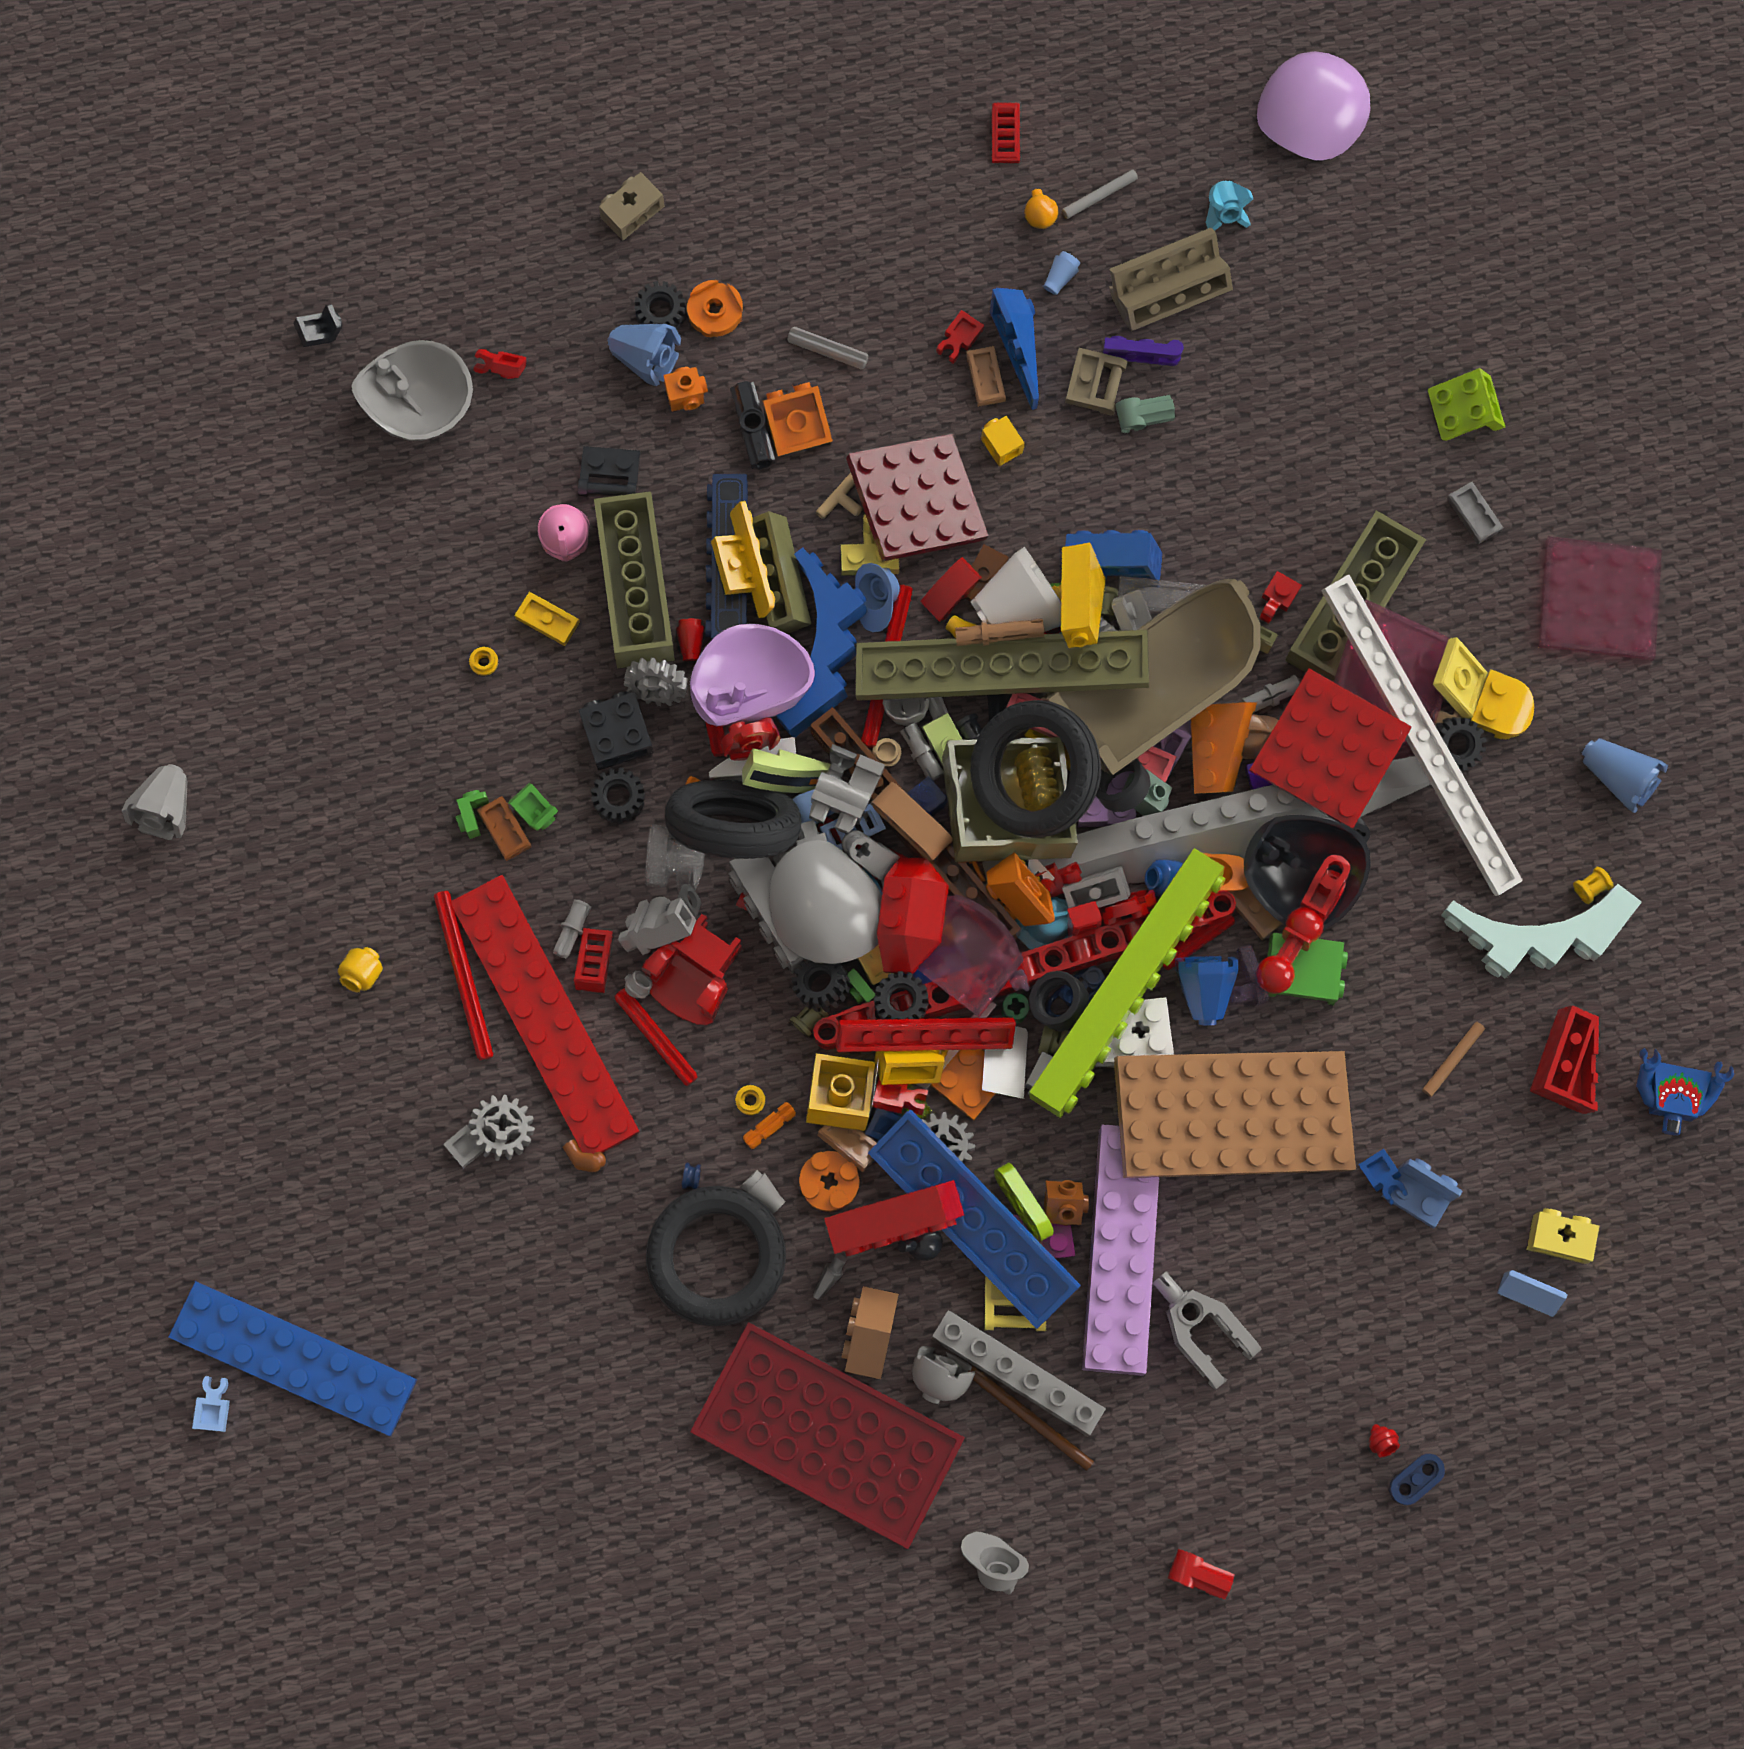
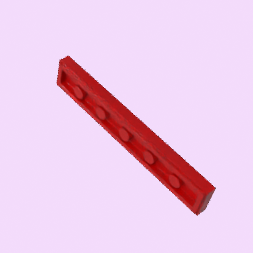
M1013 1017L838 1020L836 1049L838 1052L1012 1049L1016 1021Z

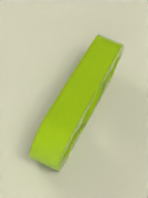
M1007 1163L995 1169L994 1174L998 1185L1029 1232L1039 1242L1052 1236L1054 1231L1050 1220L1011 1163Z

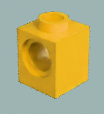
M1007 416L1000 420L998 418L992 419L984 425L981 440L998 466L1023 453L1025 443Z

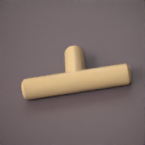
M851 472L816 510V514L821 519H825L838 503L854 516H858L861 513L862 507L846 495L855 485Z

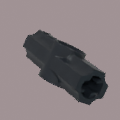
M748 381L740 382L731 387L730 391L752 469L767 468L775 463V458L755 384ZM749 422L760 424L755 429L746 427Z

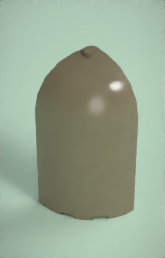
M1224 579L1213 582L1182 598L1137 629L1148 630L1149 688L1049 692L1041 700L1062 705L1083 720L1097 743L1101 759V769L1108 774L1114 775L1235 688L1252 670L1260 650V622L1252 602L1248 598L1249 590L1242 581H1237L1236 579Z

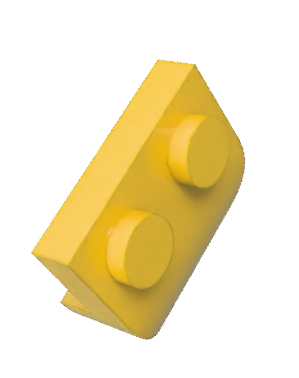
M1490 669L1470 721H1475L1478 724V728L1495 734V738L1510 739L1511 737L1518 736L1525 732L1533 719L1534 700L1532 693L1523 682Z

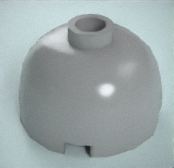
M922 1346L919 1348L913 1362L912 1375L916 1387L923 1392V1398L938 1404L940 1400L952 1401L962 1396L974 1378L975 1371L968 1372L969 1370L971 1371L972 1366L961 1358L947 1352V1357L933 1354L935 1349L933 1347Z

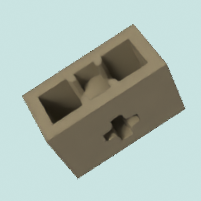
M640 172L635 177H629L616 193L607 195L602 200L599 210L601 219L622 240H625L665 206L663 194Z

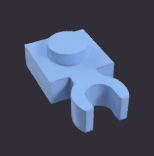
M205 1376L202 1385L206 1392V1398L197 1397L192 1429L225 1432L230 1401L221 1400V1396L228 1388V1379L221 1378L219 1388L212 1389V1377Z

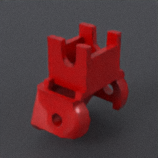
M703 914L695 922L690 936L685 937L681 943L674 941L671 944L661 946L641 967L643 973L652 981L651 996L669 1012L696 1025H709L714 1022L724 996L728 991L727 983L723 979L724 973L742 950L741 940L737 937L729 945L706 929L709 926L708 922H706L707 917Z

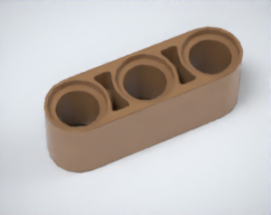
M891 782L871 802L876 812L929 861H933L953 841L951 835L894 782Z

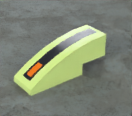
M752 748L742 769L743 785L777 792L804 793L815 789L821 772H828L831 764L781 749L775 755Z

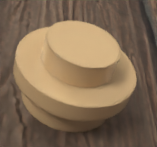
M884 738L877 741L872 753L885 767H892L901 758V747L895 740Z

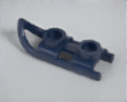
M1095 965L1085 968L1073 976L1076 979L1081 977L1084 986L1092 989L1089 993V1000L1094 997L1106 979L1102 971ZM1063 984L1048 999L1045 1011L1049 1016H1061L1051 1011V1005L1058 996L1068 1007L1071 1006L1073 990L1068 985Z

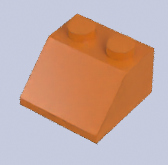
M1015 852L986 872L988 882L986 888L994 899L1000 898L1005 904V910L1014 920L1018 919L1023 926L1050 924L1055 920L1050 892Z

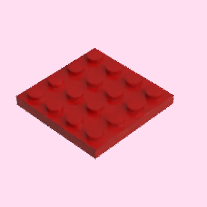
M1309 668L1249 771L1337 822L1354 828L1412 726Z

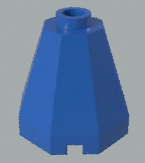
M1221 956L1186 957L1185 961L1181 958L1175 959L1176 973L1192 1019L1199 1020V1025H1216V1020L1224 1018L1238 974V959L1228 957V961H1221Z

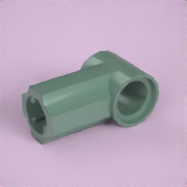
M1170 395L1145 400L1134 397L1121 400L1115 404L1122 433H1129L1131 429L1139 431L1147 425L1173 421L1175 419V407Z

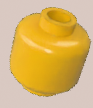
M364 947V949H351L338 968L341 984L353 992L369 990L383 970L382 964L378 960V953L368 947Z

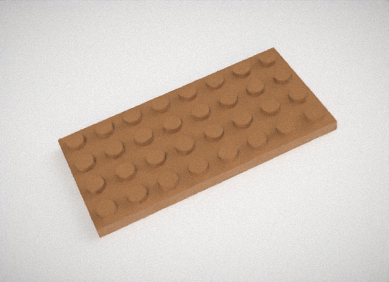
M1345 1051L1116 1056L1114 1058L1123 1178L1342 1172L1356 1170Z

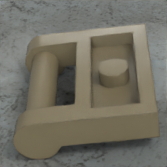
M1079 348L1065 403L1096 410L1107 415H1114L1116 410L1115 399L1122 372L1126 370L1127 361L1120 357ZM1105 366L1109 367L1111 372L1104 399H1099L1095 397L1102 369Z

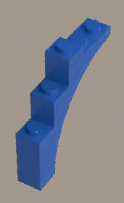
M803 547L794 555L798 565L810 581L814 592L817 625L816 637L810 658L814 665L815 676L812 686L795 706L775 715L791 737H797L824 713L848 697L844 688L847 686V683L837 670L856 656L854 645L857 641L847 628L867 613L865 606L867 599L858 587L852 589L847 582L840 586L831 573L826 575L822 571L821 567L823 564L814 552L809 555Z

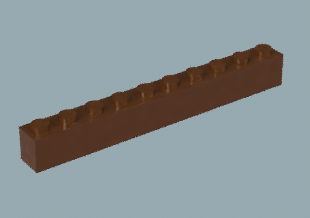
M833 707L810 725L811 735L829 756L832 744L857 754L855 764L844 773L849 780L852 777L860 755L879 762ZM886 769L883 771L869 804L891 782H894L901 788ZM881 817L915 858H925ZM950 844L933 861H930L949 885L947 896L997 954L1020 936L1021 927L999 901L990 895L986 886L965 862H955L954 849Z

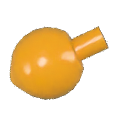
M1034 189L1031 193L1032 198L1025 206V218L1034 228L1045 229L1055 223L1058 217V206L1054 200L1047 195H1043L1041 189Z

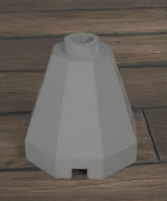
M172 764L158 767L126 800L122 809L125 822L132 826L133 821L139 824L138 830L145 834L171 840L174 834L176 838H181L186 827L188 783L183 770Z

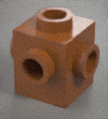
M1070 1180L1062 1182L1046 1181L1043 1204L1044 1212L1053 1224L1064 1226L1071 1224L1081 1225L1082 1214L1088 1213L1089 1196L1083 1194L1082 1183Z

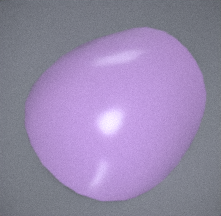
M1316 51L1301 53L1285 61L1268 80L1258 104V125L1271 140L1296 155L1312 160L1332 159L1345 152L1364 130L1370 114V93L1364 78L1345 60L1329 53Z
M759 624L736 625L716 635L697 659L690 681L693 705L704 721L716 726H731L737 722L748 724L766 717H773L795 706L806 694L814 680V665L808 652L790 635L776 628Z

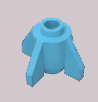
M1221 181L1215 184L1209 193L1210 205L1206 220L1207 228H1212L1215 231L1222 225V222L1232 223L1235 221L1246 228L1251 225L1247 214L1243 210V207L1253 200L1251 191L1232 181Z

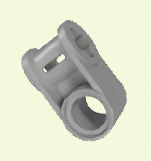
M852 830L849 834H845L842 839L843 851L865 870L883 882L887 873L900 858L892 850L880 842L877 843L858 830ZM857 844L862 845L860 849L855 848Z

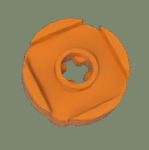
M709 280L697 285L692 290L687 303V316L694 329L704 336L718 337L732 332L742 320V299L739 292L728 283L725 285L717 280ZM710 304L721 305L720 312L717 314L710 313Z
M825 1151L814 1154L813 1157L806 1161L800 1173L799 1184L802 1195L809 1205L820 1211L833 1212L844 1208L854 1200L859 1189V1176L854 1163L849 1162L836 1151ZM829 1173L834 1174V1180L838 1181L837 1186H831L828 1190L824 1188L825 1183L820 1179L822 1178L821 1176L827 1177Z

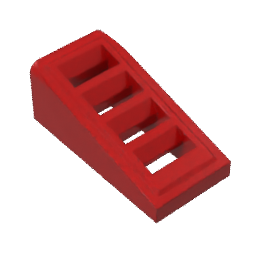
M1019 103L992 104V163H1020ZM998 126H1013V128H998ZM998 137H1014V140H998ZM998 148H1014V152H998Z
M1096 901L1067 909L1068 938L1101 927L1102 917Z
M583 928L574 977L576 990L605 993L613 931ZM588 940L604 941V946L589 945ZM587 952L602 953V957L588 956L586 954ZM585 963L600 965V969L586 968Z

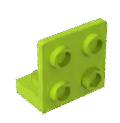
M1478 368L1428 389L1442 440H1450L1485 425L1493 431L1505 428L1491 376L1482 369Z

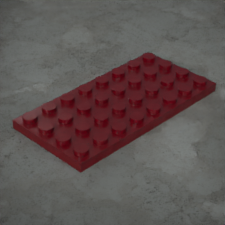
M749 1322L690 1433L906 1549H909L965 1437Z

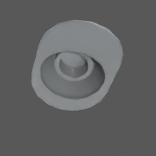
M973 1532L962 1540L961 1550L963 1556L977 1568L978 1578L986 1588L1011 1594L1018 1579L1023 1578L1028 1573L1029 1564L1027 1559L1000 1538L982 1532Z

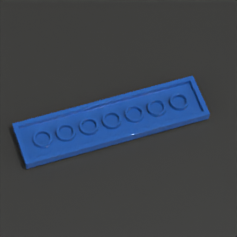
M912 1110L907 1111L868 1152L906 1193L952 1180L955 1181L964 1216L955 1219L956 1225L942 1229V1231L1036 1329L1081 1286Z
M196 1281L168 1337L388 1436H392L417 1382V1379Z

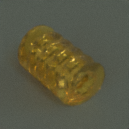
M1044 746L1024 750L1014 759V765L1017 768L1016 774L1020 779L1019 786L1022 789L1021 795L1025 800L1024 807L1029 811L1045 809L1058 800L1055 798L1059 796L1058 789L1053 788L1056 786L1057 781L1054 778H1050L1054 775L1053 768L1048 767L1052 763L1051 758L1045 757L1049 754V749Z

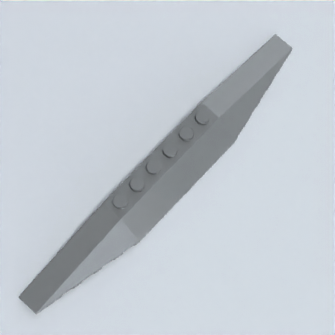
M1415 756L1392 761L1360 817L1431 785ZM1270 785L1126 820L1077 834L1078 844L1071 858L1038 860L1043 866L1055 862L1058 869L1077 862L1082 871L1080 874L1082 878L1122 866L1127 883L1139 884L1145 882L1146 871L1156 860H1175L1184 863L1194 848L1201 853L1230 854L1244 858L1249 842L1256 831L1275 817L1307 815L1336 820L1280 788ZM1001 861L982 862L986 880V872Z

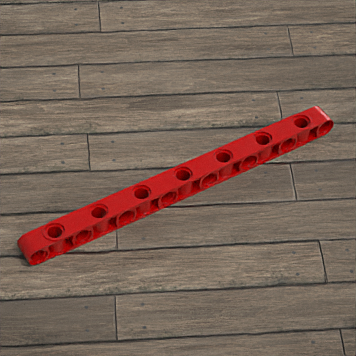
M1220 890L1217 894L1211 893L1206 900L1210 903L1201 918L1196 915L1190 924L1193 926L1190 935L1228 921L1232 917L1236 906L1234 896L1225 890ZM1223 901L1228 905L1229 910L1219 912L1215 909L1214 903ZM1149 914L1138 918H1127L1114 924L1093 929L923 984L926 986L928 994V1010H926V1015L923 1019H932L1031 987L1040 977L1048 972L1058 970L1071 974L1094 965L1118 959ZM1106 937H1111L1116 940L1117 946L1109 949L1104 947L1101 941ZM1050 955H1055L1060 958L1061 964L1057 967H1051L1045 962V959ZM994 973H999L1004 976L1005 981L1001 985H994L989 981V977ZM904 990L892 994L890 1004L897 1011H905L912 1006L913 997L908 991ZM942 991L949 996V999L945 1003L940 1004L936 1003L932 996L936 992ZM874 1000L819 1020L813 1030L817 1045L826 1050L836 1048L838 1020H878L876 1018L877 1011ZM824 1028H832L836 1032L835 1036L830 1040H823L819 1034Z

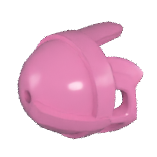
M567 504L555 505L547 509L541 516L538 523V537L547 554L561 561H569L587 549L590 523L586 515L579 509ZM560 526L564 527L563 531H559Z

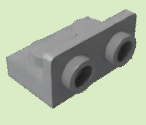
M1138 589L1113 599L1112 608L1121 631L1137 630L1152 619L1141 590Z

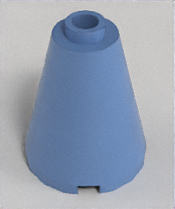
M1600 738L1596 742L1591 740L1582 752V755L1585 756L1583 763L1633 813L1637 812L1636 804L1642 807L1660 784L1661 779L1657 777L1660 770L1666 773L1668 765L1661 760Z

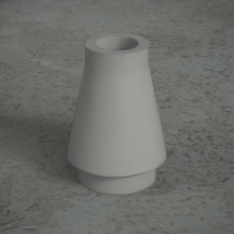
M758 1170L741 1185V1188L746 1193L761 1201L772 1214L785 1203V1200L777 1192L765 1173L761 1174Z

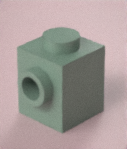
M1147 769L1146 771L1150 775L1151 782L1149 792L1144 800L1134 808L1143 816L1163 812L1169 803L1168 797L1172 790L1171 786ZM1135 772L1129 774L1123 790L1129 787L1134 779Z

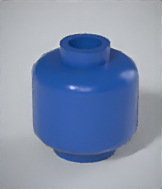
M1156 860L1153 862L1145 874V884L1149 891L1154 890L1155 897H1161L1183 863L1175 860Z

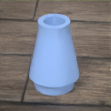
M1062 251L1059 256L1056 255L1047 280L1043 285L1044 289L1057 295L1079 272L1080 261L1065 251Z

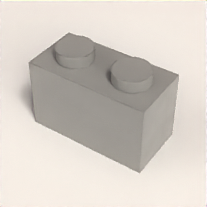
M1122 866L1084 877L1081 881L1065 884L1062 888L1069 908L1096 901L1098 908L1126 900L1131 894Z

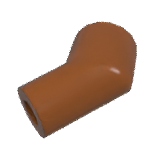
M575 1139L562 1147L574 1167L580 1171L597 1172L606 1164V1158L601 1152L594 1154L584 1153Z

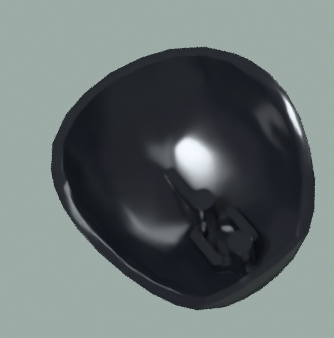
M1284 815L1271 819L1256 831L1246 849L1244 875L1248 886L1262 906L1274 918L1286 925V920L1290 913L1300 908L1301 901L1324 860L1330 855L1344 857L1350 864V872L1342 896L1324 922V929H1327L1340 921L1361 896L1371 867L1370 850L1361 834L1343 823L1316 816ZM1332 865L1327 869L1334 870L1340 874L1343 873L1339 865Z

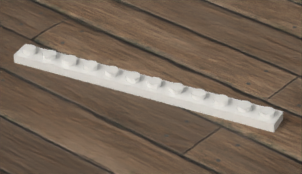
M1350 575L1321 590L1390 713L1412 726L1406 741L1494 896L1504 893L1523 881Z

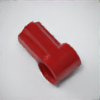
M1178 1549L1168 1579L1179 1582L1191 1589L1195 1587L1205 1591V1593L1225 1600L1230 1592L1235 1574L1208 1564L1199 1556Z

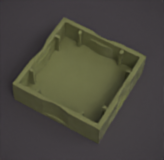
M1059 737L1021 738L1009 743L1002 758L1001 778L1008 796L1018 806L1029 811L1045 809L1055 803L1067 787L1068 772L1064 744ZM947 740L942 755L955 862L1002 861L1013 852L1021 860L1072 857L1078 844L1075 824L1058 834L1040 838L1018 836L995 824L979 805L972 787L970 774L971 757L977 740Z

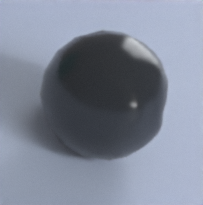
M928 1227V1233L899 1241L898 1249L902 1253L909 1251L910 1255L920 1261L932 1260L941 1251L943 1244L942 1236L939 1231L930 1233Z

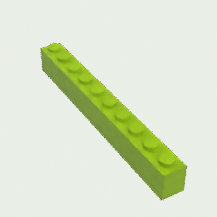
M1195 848L1192 850L1030 1090L1031 1100L1061 1118L1064 1112L1069 1114L1078 1101L1075 1095L1081 1087L1086 1089L1095 1076L1092 1070L1098 1062L1103 1064L1112 1050L1108 1046L1114 1037L1120 1039L1128 1026L1125 1021L1130 1013L1136 1015L1144 1003V999L1141 997L1147 988L1152 990L1161 977L1158 972L1163 964L1168 966L1177 953V950L1174 948L1179 940L1184 942L1193 930V926L1190 924L1196 915L1201 918L1210 903L1206 900L1212 891L1217 894L1226 880L1223 877V865Z

